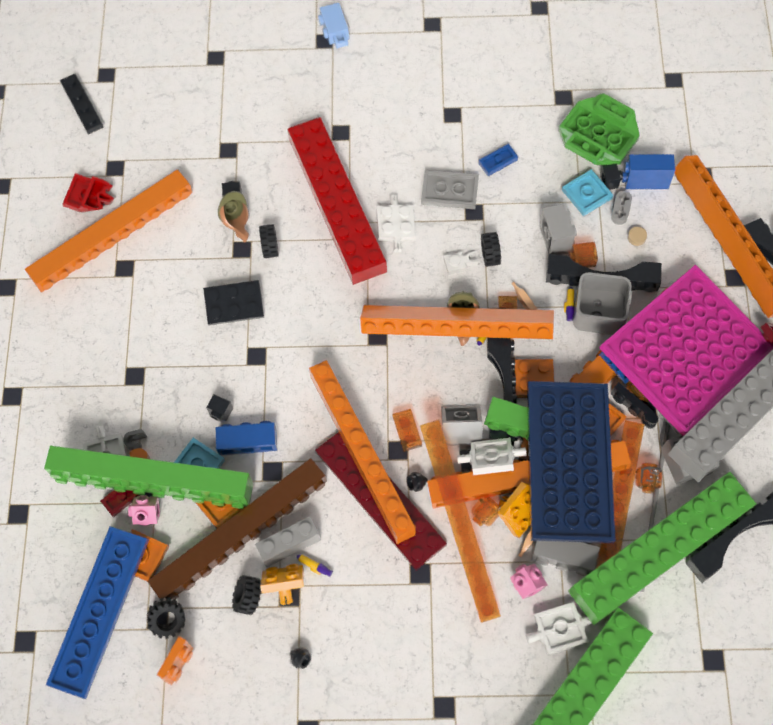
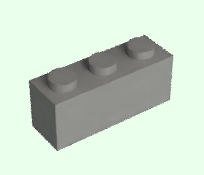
M309 516L255 545L267 568L321 539Z
M536 541L532 559L536 560V563L546 566L551 564L555 565L559 570L568 571L570 569L576 571V574L580 576H587L595 570L600 547L582 542Z

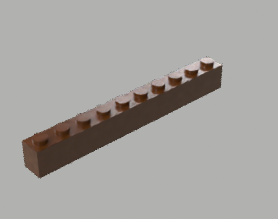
M310 458L147 581L159 599L163 598L166 600L171 598V601L173 599L177 600L181 592L184 590L188 591L194 587L195 582L201 577H207L215 566L224 564L231 554L240 552L248 541L257 539L261 535V531L267 527L271 528L278 521L277 519L282 515L290 514L294 506L307 501L310 497L309 495L314 491H320L327 482L326 475Z

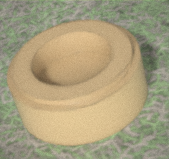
M633 227L629 231L628 241L634 246H641L645 243L647 239L645 229Z

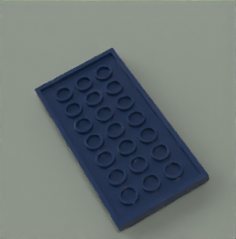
M528 381L531 541L614 543L615 520L608 384Z

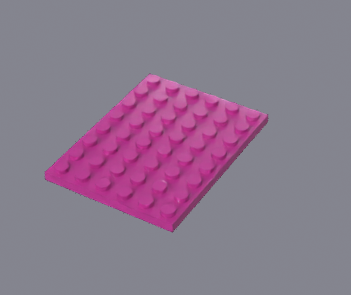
M695 264L607 339L599 348L673 427L684 436L773 350V343H768L764 339L762 332Z

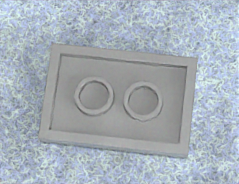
M425 170L421 205L475 209L479 174Z

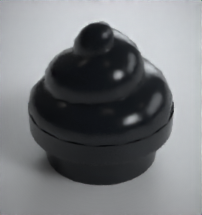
M412 472L406 478L409 490H414L415 492L421 491L428 481L427 477L419 472Z
M296 648L290 651V661L295 668L304 669L311 661V654L306 648Z

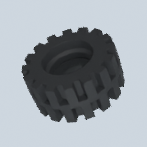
M274 224L259 226L263 258L279 257Z
M497 232L481 234V249L485 266L501 265V250Z
M242 575L234 587L232 608L235 612L252 615L253 612L255 613L256 608H258V602L261 599V580Z
M161 598L160 602H153V606L150 605L149 612L147 611L149 630L152 631L154 636L158 635V638L162 639L165 636V639H169L170 635L175 637V633H180L181 628L185 626L184 610L182 605L177 603L175 599L171 601V598L166 600ZM164 612H171L175 615V619L169 624L163 625L157 621L158 616Z

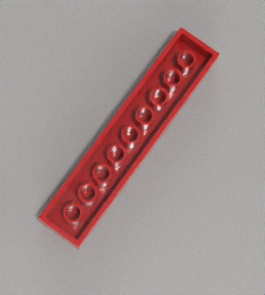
M321 117L287 128L291 146L352 284L355 285L387 273V262Z

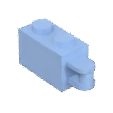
M335 3L320 7L318 20L320 26H324L322 28L324 38H328L330 45L335 44L336 49L348 46L349 30L340 4Z

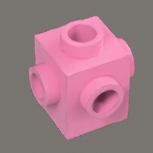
M146 495L134 497L132 504L128 507L129 517H132L133 524H140L142 526L157 524L160 517L158 497H148Z
M535 564L519 566L515 569L516 573L510 577L514 588L519 592L522 599L534 596L548 585L540 569Z

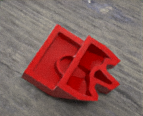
M75 173L62 206L78 212L103 209L102 204L110 205L114 200L112 196L106 193L112 189L113 185L95 176L88 178Z

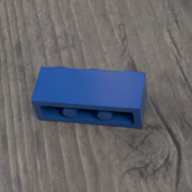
M261 421L259 424L244 422L235 426L223 424L221 427H215L216 450L221 456L277 451V430L274 422Z

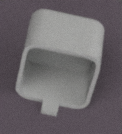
M591 272L582 274L575 298L573 317L575 328L580 331L613 335L626 324L632 298L630 280L623 276ZM600 301L601 306H595L594 302ZM592 313H600L601 316H594V315H591V314H592Z

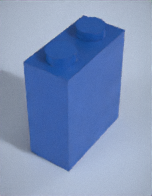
M630 154L628 162L624 164V172H622V182H625V189H669L675 173L674 154Z

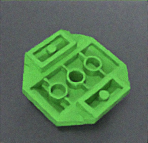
M604 93L593 98L578 101L559 126V133L565 148L595 165L602 166L620 165L640 136L635 110Z

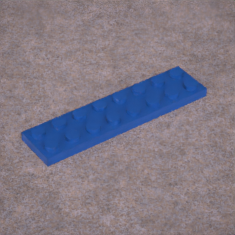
M111 526L109 527L46 686L82 699L87 698L149 541L147 538Z

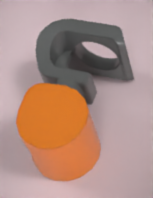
M142 429L126 433L123 441L126 447L131 450L130 457L150 459L148 453L142 449L140 442L132 443V441L147 438Z

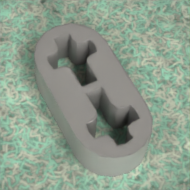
M620 191L615 197L611 219L617 225L626 223L629 216L632 195L627 191ZM622 198H625L624 205L621 204ZM619 210L623 211L621 218L618 217Z

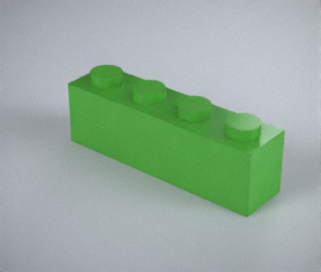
M493 397L484 425H487L492 430L506 431L510 436L524 437L528 441V408Z

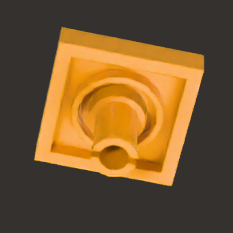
M523 482L520 483L509 498L503 496V500L500 499V510L497 512L511 533L517 538H520L530 526V487Z
M289 564L284 568L269 567L262 571V594L279 591L280 604L285 605V596L287 604L293 602L291 589L304 587L303 565Z

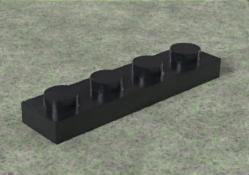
M76 74L59 80L87 134L104 128Z

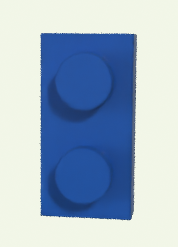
M507 144L479 159L478 164L489 177L518 161V155Z

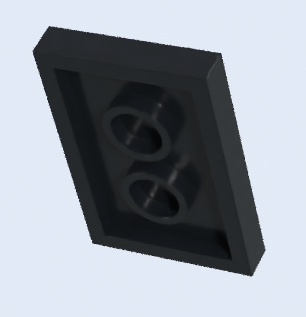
M259 280L203 288L209 326L264 318Z

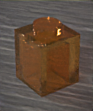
M595 242L572 245V250L568 255L573 261L586 268L596 267L598 255Z

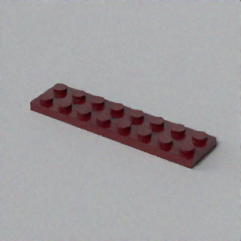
M339 432L315 450V453L415 571L447 546L444 539L389 477L416 528L415 536L399 544L396 543Z

